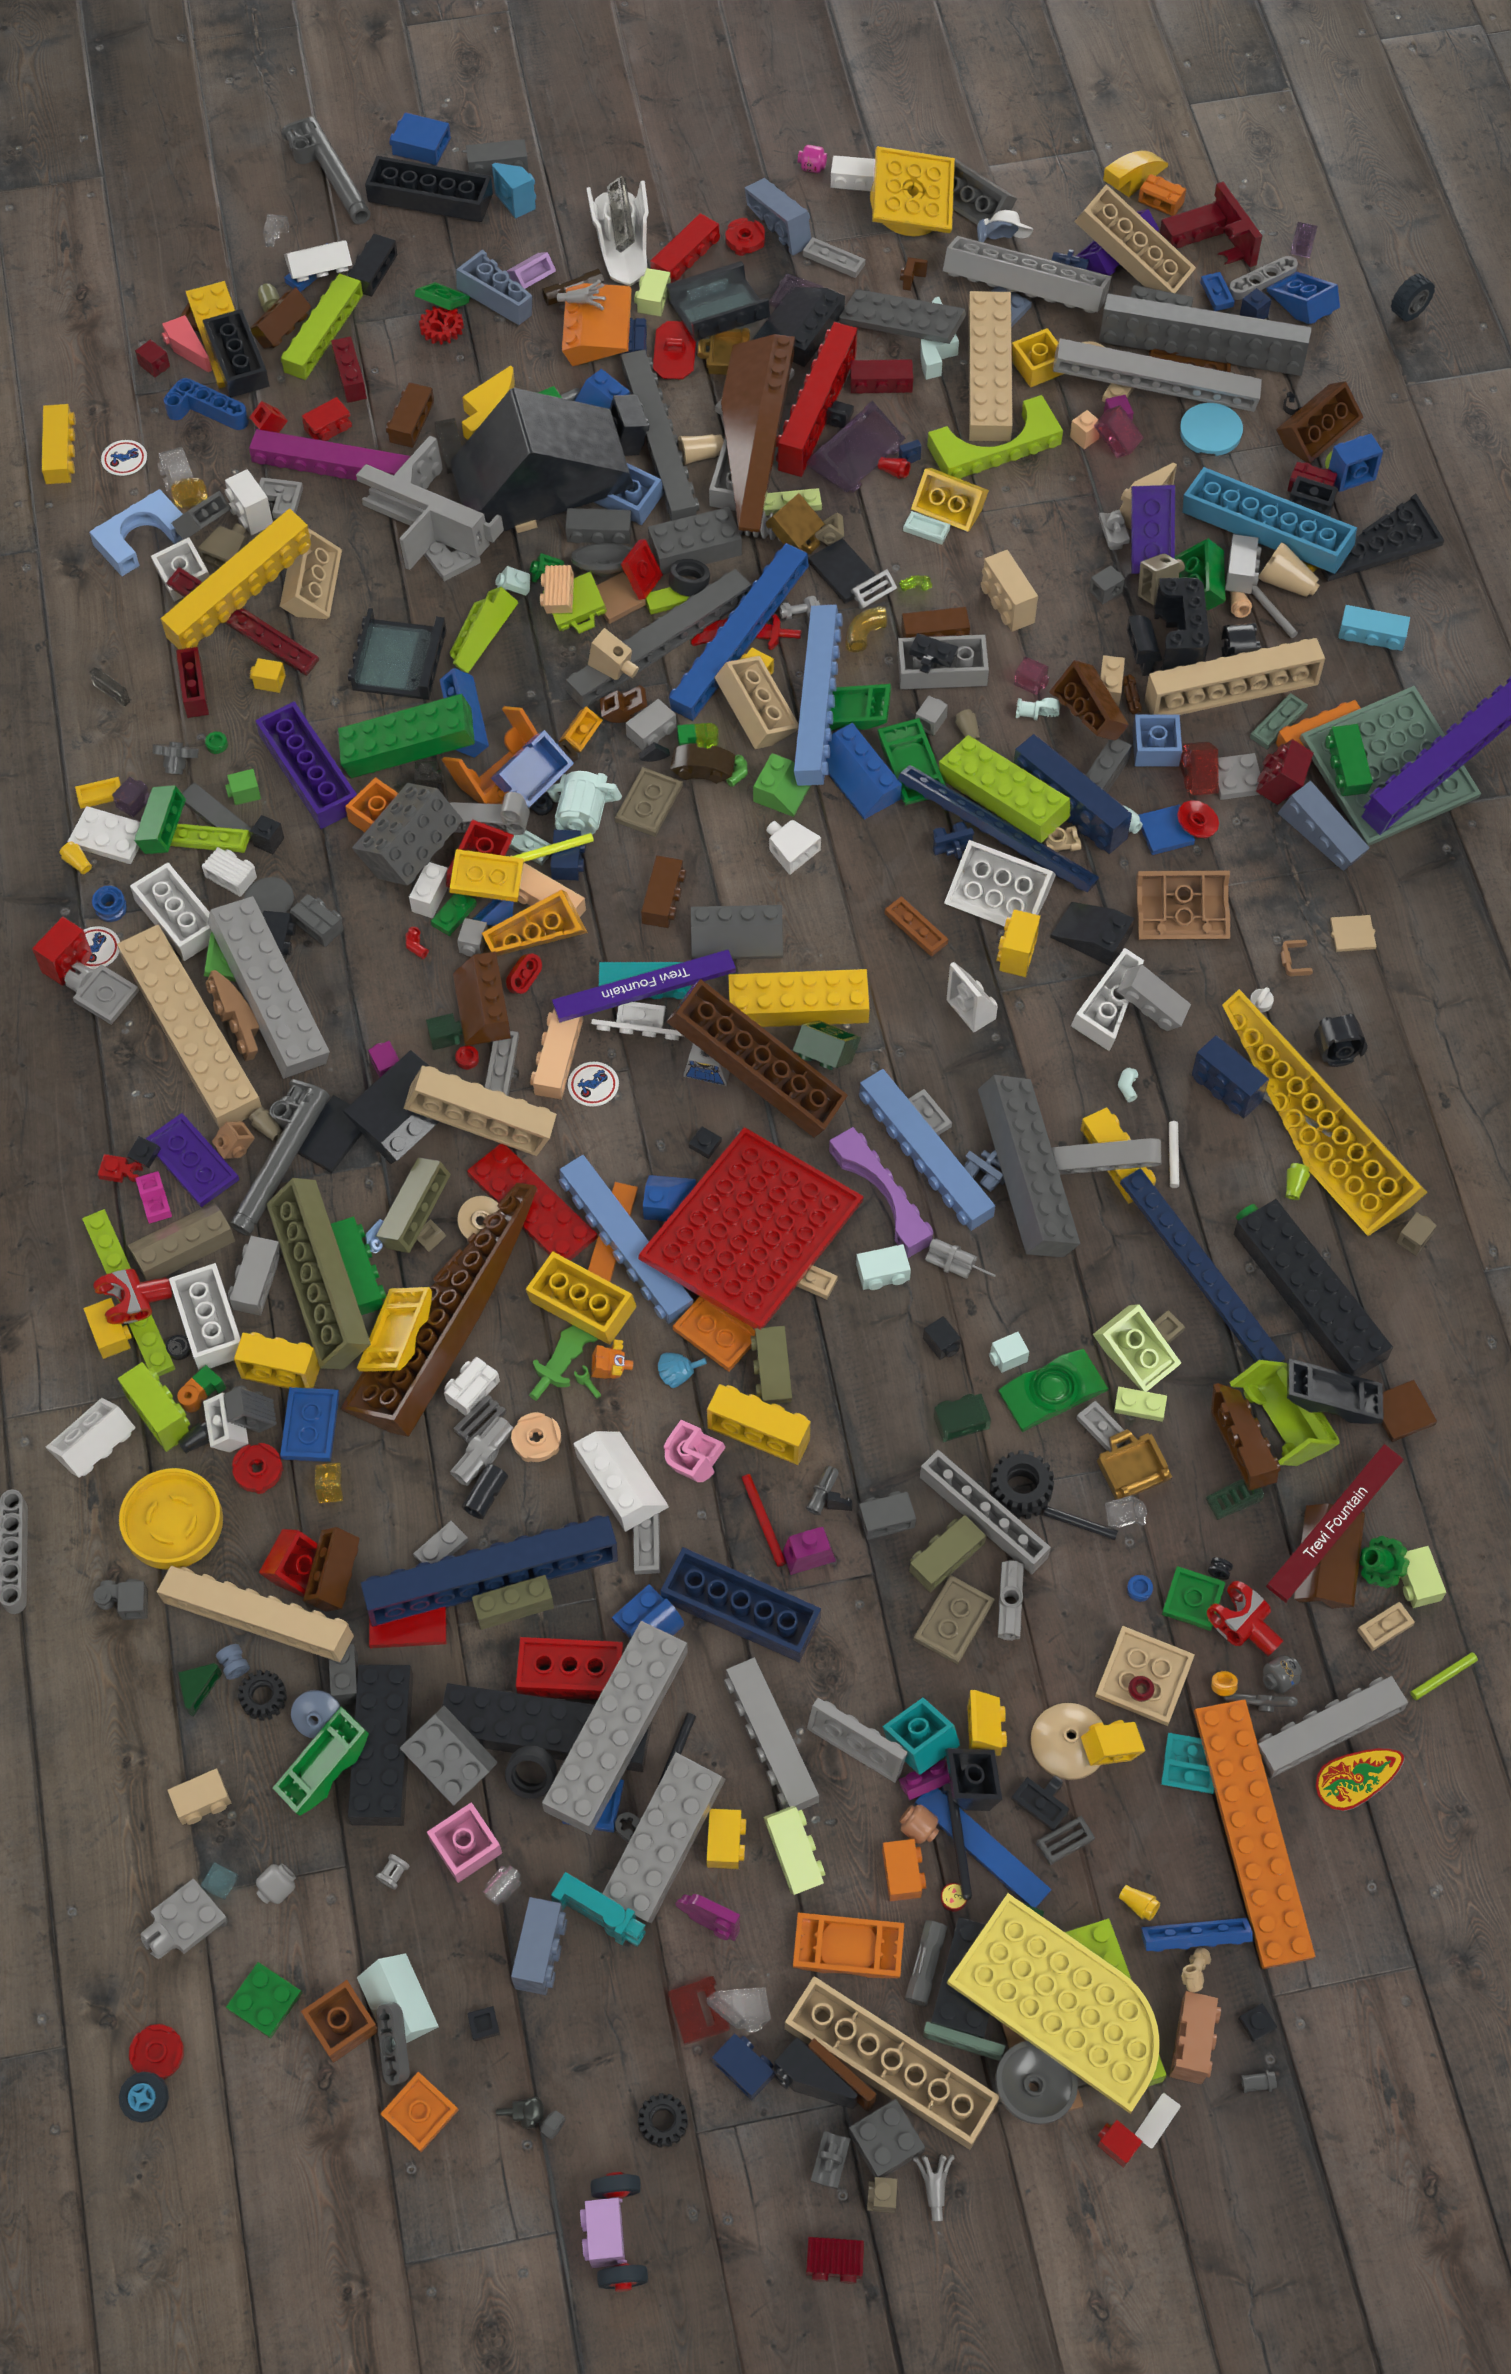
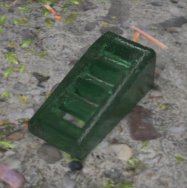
M1242 1478L1207 1496L1206 1500L1217 1520L1261 1502L1264 1497L1261 1487L1250 1490L1252 1493L1250 1495L1246 1488L1247 1485ZM1240 1490L1242 1496L1244 1497L1243 1500L1240 1499L1236 1491ZM1227 1495H1231L1235 1503L1234 1505L1231 1504ZM1217 1499H1222L1226 1509L1222 1510Z

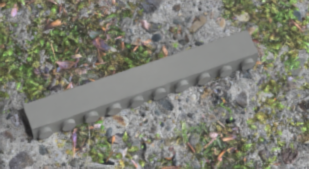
M1061 338L1055 351L1053 367L1054 372L1208 403H1217L1252 412L1257 407L1261 393L1262 379Z

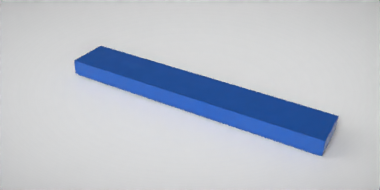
M938 1788L921 1795L914 1805H923L938 1817L937 1825L953 1839L947 1796ZM959 1808L965 1850L1025 1904L1037 1908L1051 1892V1888Z

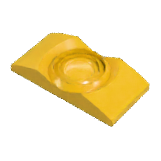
M429 1287L389 1289L369 1337L371 1345L364 1350L357 1366L359 1371H400L415 1354V1343L419 1328L429 1318L432 1290Z

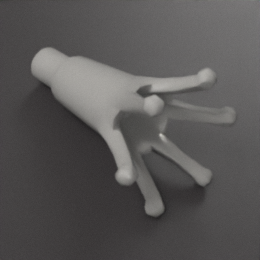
M597 280V282L586 288L567 291V293H558L557 301L589 304L604 310L600 303L593 301L597 299L606 300L605 296H593V294L599 293L598 289L604 287V284Z
M941 2154L937 2171L932 2172L929 2160L925 2155L921 2159L925 2164L926 2171L919 2158L915 2156L913 2161L917 2163L925 2181L932 2221H943L942 2206L945 2205V2182L949 2167L955 2157L950 2155L947 2160L946 2156Z

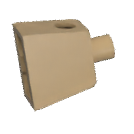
M604 628L591 643L588 665L614 680H618L623 673L633 678L639 670V667L630 661L632 655L631 648Z

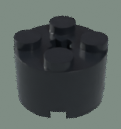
M1256 623L1223 626L1221 640H1224V647H1221L1222 657H1230L1239 653H1248L1261 649L1260 641H1256Z
M1354 1014L1335 1018L1326 1017L1319 1022L1320 1026L1314 1033V1039L1324 1063L1326 1061L1329 1066L1341 1067L1353 1063V1058L1358 1055L1361 1058L1366 1053L1368 1045Z

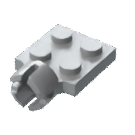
M75 963L72 965V968L76 972L68 970L64 979L66 986L76 992V995L73 997L75 1003L111 1025L139 992L138 986L102 964L96 969H90L82 963Z
M193 1878L150 1911L154 1922L141 1933V1940L147 1950L152 1949L150 1954L157 1959L162 1958L169 1951L176 1948L185 1954L226 1922V1916Z

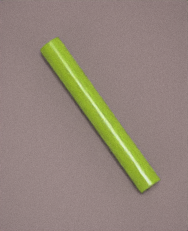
M1471 1652L1410 1692L1412 1698L1418 1700L1477 1662V1656Z

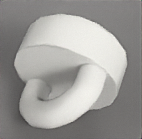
M1266 987L1255 990L1251 995L1250 1001L1260 1012H1266L1271 1009L1274 998L1270 989Z

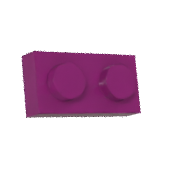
M946 1759L938 1761L921 1775L914 1771L898 1779L901 1789L909 1800L950 1783Z

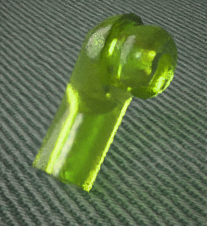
M913 575L899 582L902 591L921 585V589L925 591L933 586L930 581L931 578L923 575Z

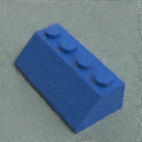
M853 723L832 734V740L828 741L830 758H826V762H828V775L863 819L901 800L902 784Z

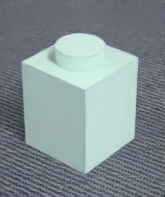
M1019 1332L993 1342L991 1352L989 1353L992 1364L998 1366L1001 1373L1028 1362L1029 1350Z

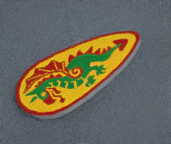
M1376 1748L1343 1755L1330 1760L1322 1766L1317 1775L1316 1789L1318 1796L1325 1805L1334 1810L1347 1811L1354 1809L1371 1799L1394 1779L1404 1763V1755L1398 1750Z

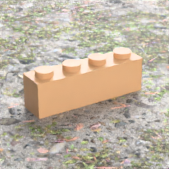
M526 863L523 864L518 896L520 903L532 906L562 889L568 893L579 917L586 911L584 897Z
M553 1009V1013L549 1012L547 1018L548 1031L543 1033L541 1041L543 1049L542 1052L537 1053L536 1057L537 1071L532 1072L530 1085H533L535 1095L562 1100L581 1031L583 1016L559 1023L555 1009Z

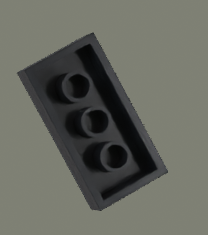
M239 309L204 319L203 325L206 338L229 397L232 398L270 387L267 370L243 310Z
M959 1917L931 2023L984 2039L990 2014L947 1984L959 1963L986 1926L985 1924Z

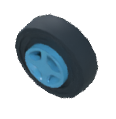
M147 2071L135 2073L127 2078L121 2086L119 2093V2105L124 2115L130 2120L139 2123L153 2121L161 2116L169 2100L168 2087L164 2080L157 2074Z

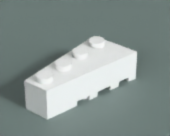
M1124 948L1077 1012L1071 1026L1110 1051L1129 1003L1118 992L1119 986L1127 969L1143 964L1144 960Z

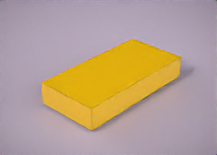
M119 777L75 787L80 809L86 808V806L91 807L124 799Z

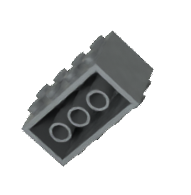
M407 783L352 849L378 879L408 886L416 879L420 870L429 864L431 857L436 851L444 846L447 838L458 829V825L463 819L438 788Z

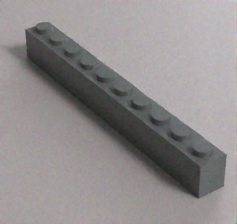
M645 350L621 354L622 371L630 395L638 396L640 403L643 404L645 418L649 420V431L646 432L645 442L656 476L662 481L663 498L670 520L673 521L697 515L696 511H699L698 499L693 498V484L688 482L687 466L682 464L684 463L682 451L677 449L679 446L677 435L672 434L673 423L671 419L667 418L668 408L666 403H662V390L657 388L656 372L652 373V359L647 357Z
M734 569L724 574L713 584L707 585L696 595L690 596L681 605L672 608L664 616L658 617L652 624L640 629L629 639L623 640L622 642L632 650L630 661L639 667L637 673L701 632L710 624L736 609L741 598L751 590L752 584ZM587 664L586 667L577 673L571 674L566 679L567 693L584 708L631 677L623 673L618 680H614Z

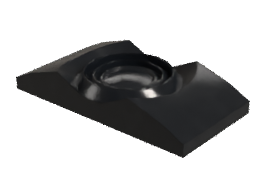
M1288 1359L1287 1399L1310 1413L1328 1412L1330 1414H1337L1349 1423H1382V1383L1302 1361Z

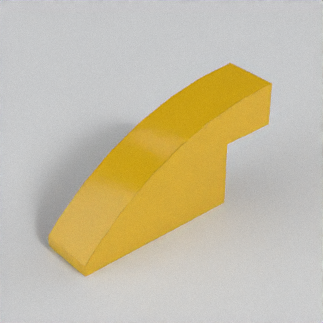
M1149 151L1132 152L1108 165L1104 170L1103 180L1127 197H1130L1141 188L1150 174L1158 175L1168 167V163Z
M511 365L462 397L464 411L470 416L462 421L463 436L467 440L511 388H514V370Z

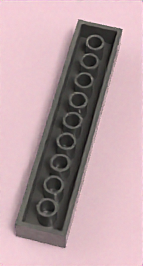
M1108 294L1103 312L1099 342L1144 350L1159 349L1165 350L1167 353L1177 352L1178 354L1176 355L1221 363L1228 362L1233 365L1302 376L1312 327Z

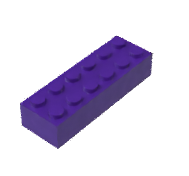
M295 701L255 720L260 738L320 829L347 817L345 806L357 794Z

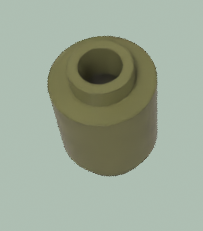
M263 284L258 289L259 301L264 312H266L280 296L277 289L271 284Z

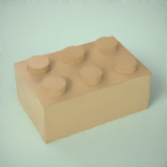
M1004 550L985 558L984 568L982 569L983 579L981 588L984 594H988L993 608L997 609L1001 614L1003 623L1008 625L1012 632L1035 623L1038 595L1009 551Z

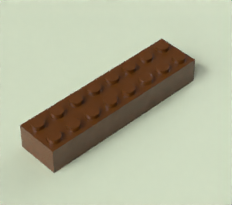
M702 979L690 988L667 1020L669 1025L813 1138L826 1129L848 1096Z

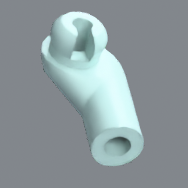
M1134 1068L1123 1070L1118 1082V1087L1127 1102H1132L1138 1097L1132 1088L1133 1081L1136 1080L1135 1078H1138V1072Z

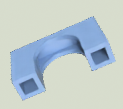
M159 489L103 524L95 527L89 533L93 546L121 576H124L140 566L136 552L125 541L127 534L139 526H155L162 530L176 544L182 538L177 534L171 523L183 515V513Z

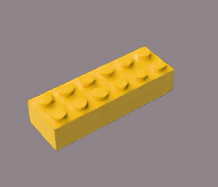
M867 969L728 974L729 1002L761 1027L802 1026V1024L818 1020L827 1024L869 1023Z

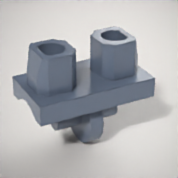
M986 1150L982 1152L981 1156L986 1159V1162L969 1151L966 1155L967 1162L964 1168L973 1179L980 1170L986 1173L980 1181V1185L989 1192L999 1183L1001 1185L1005 1183L1003 1174L993 1167L995 1165L1001 1169L996 1150L991 1154Z

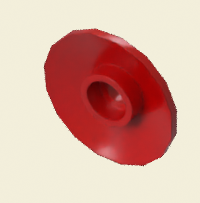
M1190 800L1184 802L1179 807L1177 813L1178 822L1190 835L1198 838H1208L1218 831V816L1207 804Z

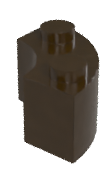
M698 743L677 746L673 750L670 770L684 780L701 778L718 784L732 777L736 755L726 749L711 745V749L697 747Z

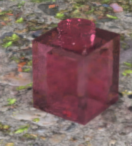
M1025 656L1015 672L1014 685L1038 695L1041 688L1045 689L1050 677L1047 676L1049 667Z

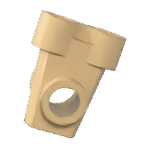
M1076 826L1065 827V829L1057 827L1043 841L1044 845L1056 852L1068 849L1070 851L1081 850V841L1078 837Z

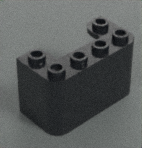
M1159 578L1154 606V619H1159L1160 617L1166 622V628H1177V631H1171L1166 636V649L1160 671L1174 669L1178 666H1188L1201 661L1205 662L1210 638L1203 583L1197 578Z

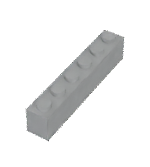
M937 1450L921 1466L920 1478L963 1516L966 1515L1010 1557L1024 1564L1023 1568L1031 1575L1048 1559L1051 1547L942 1452Z
M755 1657L726 1669L727 1678L724 1679L725 1686L729 1694L734 1693L737 1699L734 1704L739 1716L744 1715L748 1723L745 1725L747 1734L750 1739L755 1738L758 1747L755 1748L761 1763L765 1761L769 1768L766 1774L771 1785H776L780 1792L777 1794V1798L782 1809L795 1806L799 1811L819 1803V1794Z
M1390 1676L1386 1679L1379 1677L1369 1684V1688L1363 1691L1361 1688L1350 1692L1347 1695V1699L1341 1702L1338 1699L1330 1702L1325 1706L1326 1709L1320 1713L1312 1711L1303 1717L1304 1721L1298 1724L1291 1722L1281 1728L1282 1732L1274 1736L1272 1733H1269L1258 1740V1747L1263 1766L1270 1778L1403 1711L1408 1701L1393 1677Z

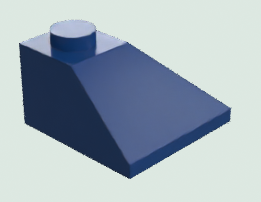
M649 1175L645 1185L643 1200L644 1219L667 1221L696 1186V1179Z

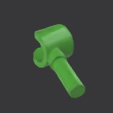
M584 1365L582 1366L585 1373L582 1376L574 1371L577 1383L585 1384L596 1399L599 1398L601 1394L592 1384L588 1368Z

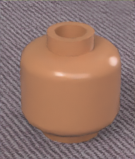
M910 1805L899 1820L901 1832L908 1838L915 1839L916 1844H922L926 1840L930 1843L939 1832V1829L936 1828L938 1817L923 1805H916L915 1807Z

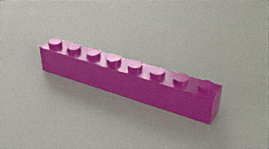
M256 429L249 447L251 460L254 463L357 480L356 474L366 464L394 476L411 457Z

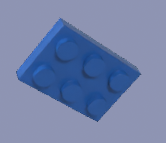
M289 1387L280 1453L281 1459L331 1462L339 1390Z

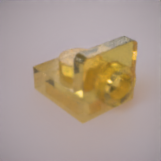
M341 1463L316 1465L315 1488L319 1503L343 1500Z

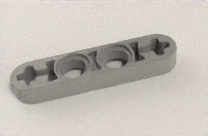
M1285 256L1233 280L1229 287L1233 299L1241 300L1256 288L1261 291L1295 273L1298 261L1292 256ZM1267 272H1274L1276 276H1269ZM1256 279L1260 283L1253 284L1250 282V280Z

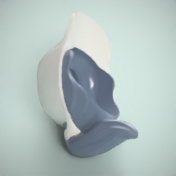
M1010 210L998 211L992 218L982 219L977 225L978 241L983 243L987 237L990 239L1012 238L1013 236L1027 238L1033 232L1032 227L1020 223L1017 212Z

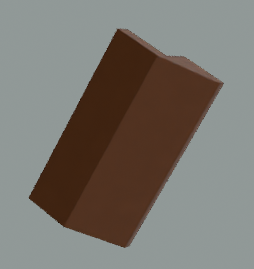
M1333 1504L1306 1505L1301 1543ZM1361 1511L1295 1591L1294 1599L1299 1603L1322 1601L1331 1609L1354 1607L1365 1518L1363 1511Z

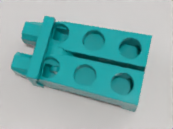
M566 1872L551 1894L552 1902L561 1903L563 1910L568 1906L604 1927L605 1932L609 1936L615 1937V1942L623 1945L626 1940L638 1947L646 1933L644 1931L645 1925L636 1920L634 1910L627 1908L625 1912L620 1904Z

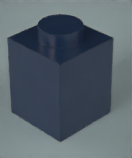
M1256 288L1242 299L1240 316L1266 319L1272 299Z

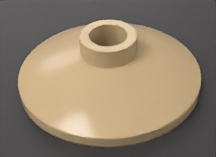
M476 1196L467 1200L461 1206L457 1217L458 1227L463 1236L468 1239L473 1233L477 1235L481 1229H484V1223L483 1225H478L476 1218L482 1217L485 1220L488 1215L496 1213L499 1210L497 1206L499 1203L487 1196Z

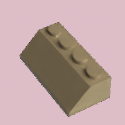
M212 1203L127 1246L146 1281L163 1278L235 1242V1239L221 1210L215 1203Z

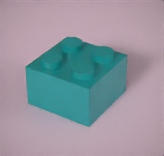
M921 1698L882 1726L886 1739L900 1744L907 1751L905 1762L919 1775L944 1758L947 1748H958L960 1746L954 1724L924 1698Z

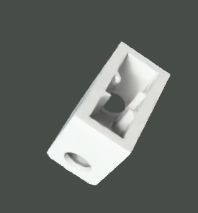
M790 820L783 827L776 821H773L767 827L766 831L771 835L769 838V849L790 875L821 850V837L794 820Z

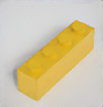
M68 404L43 406L42 473L46 484L71 483V474L75 473L74 462L72 461V457H75L74 445H72V441H75V431L72 425L76 424L75 414L70 412Z
M1107 1107L1082 1119L1081 1131L1089 1144L1131 1140L1130 1136L1120 1128L1117 1116L1111 1114ZM1146 1167L1141 1168L1155 1186L1156 1178L1152 1170ZM1139 1168L1107 1171L1127 1203L1134 1202L1120 1182Z

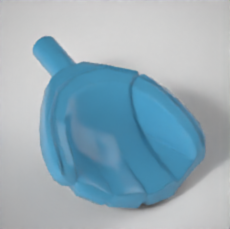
M666 1352L660 1356L658 1371L665 1384L671 1388H676L692 1376L694 1368L707 1364V1361L703 1358L691 1363L688 1358L681 1354Z

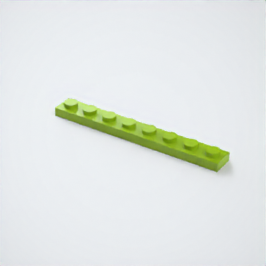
M105 1209L82 1218L106 1274L131 1269ZM152 1315L144 1320L128 1323L148 1369L152 1367L158 1376L175 1370V1366L166 1350L167 1348Z

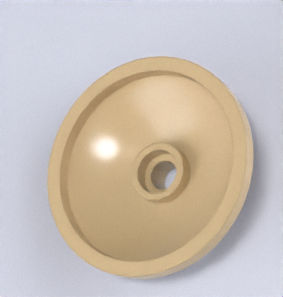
M1061 1703L1046 1709L1035 1721L1031 1732V1749L1034 1758L1046 1772L1053 1776L1056 1775L1061 1779L1077 1780L1091 1775L1101 1765L1090 1766L1080 1737L1089 1731V1726L1100 1723L1102 1720L1092 1710L1074 1703ZM1072 1732L1076 1738L1069 1739L1066 1734Z

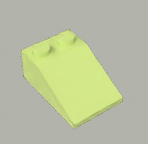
M1140 1304L1127 1306L1093 1334L1106 1354L1141 1391L1147 1392L1181 1364Z

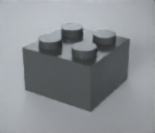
M897 2099L849 2127L848 2134L874 2178H885L911 2162L913 2157H919L924 2154L925 2146Z

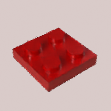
M646 539L638 540L621 563L623 571L638 600L646 599L663 576Z

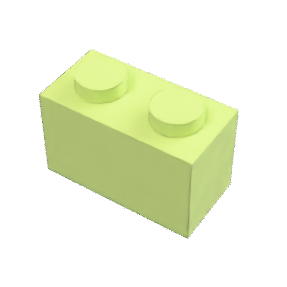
M646 268L644 276L640 277V290L636 291L634 297L638 313L655 316L662 315L668 297L666 284L671 283L670 272Z
M1429 1546L1407 1551L1405 1558L1410 1561V1564L1407 1568L1406 1576L1401 1577L1406 1600L1411 1602L1413 1608L1442 1601L1446 1590Z

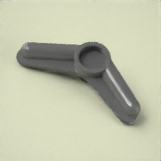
M1234 1693L1233 1695L1223 1697L1224 1701L1228 1703L1245 1699L1247 1705L1258 1706V1711L1274 1712V1707H1295L1298 1704L1297 1698L1289 1696Z

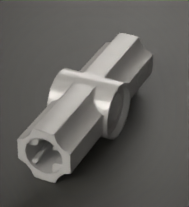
M497 1416L481 1435L475 1436L466 1448V1453L450 1471L456 1481L468 1486L484 1466L486 1467L487 1464H491L495 1460L499 1448L512 1433L513 1427L509 1422Z
M1009 1560L1001 1563L998 1637L1003 1640L1013 1641L1020 1639L1024 1564L1018 1561ZM1006 1597H1013L1017 1603L1008 1604L1004 1599Z

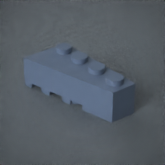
M765 178L745 187L746 201L750 209L761 221L765 220L767 228L771 232H777L780 236L779 241L782 245L787 244L789 246V252L792 256L802 252L811 240L810 215L807 209L801 207L795 200H792L785 192L779 190Z
M483 249L456 269V283L459 291L469 295L517 325H520L532 315V295L517 281L513 282L506 271L499 269L498 263L493 259L490 260Z
M1311 781L1291 795L1278 812L1282 818L1343 871L1360 859L1370 848Z

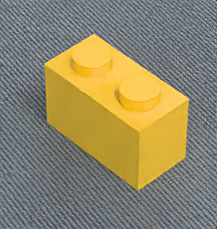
M112 1298L83 1308L103 1359L131 1348L128 1339H131L132 1336L128 1326L110 1324L105 1318L106 1311L115 1307Z
M1118 1720L1109 1725H1104L1102 1722L1089 1726V1731L1080 1737L1090 1766L1132 1761L1145 1752L1135 1722L1124 1723L1123 1720Z
M710 1809L707 1868L739 1869V1861H744L745 1845H740V1835H746V1819H741V1810Z

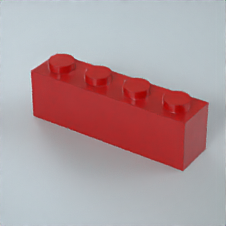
M700 213L650 260L651 269L670 272L671 283L679 280L688 268H691L701 256L705 255L713 244L715 245L719 241V223Z

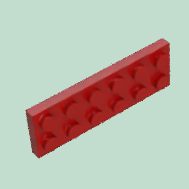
M500 1143L467 1170L468 1176L498 1203L501 1202L516 1183L535 1185L537 1187L522 1229L549 1255L553 1251L571 1261L598 1238L597 1233L506 1145Z

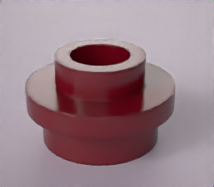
M1136 1676L1130 1681L1128 1692L1134 1700L1145 1702L1153 1696L1154 1684L1145 1676ZM1142 1686L1146 1692L1139 1693L1136 1688Z

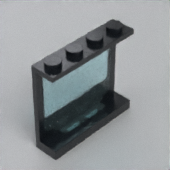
M742 261L666 284L668 302L694 341L770 317L768 298L760 300L747 282Z
M368 608L367 616H363L362 634L359 633L357 638L358 650L353 653L354 665L348 672V681H351L353 691L430 700L447 631L445 617L436 616L434 626L377 620L374 618L373 608Z

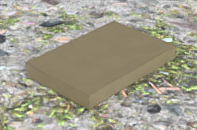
M642 767L615 816V822L656 837L683 787V781Z
M950 1575L913 1640L958 1665L994 1604L995 1599Z

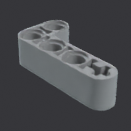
M506 793L503 804L450 803L463 819L455 832L466 833L472 819L513 835H522L526 831L530 812L524 797L519 793Z

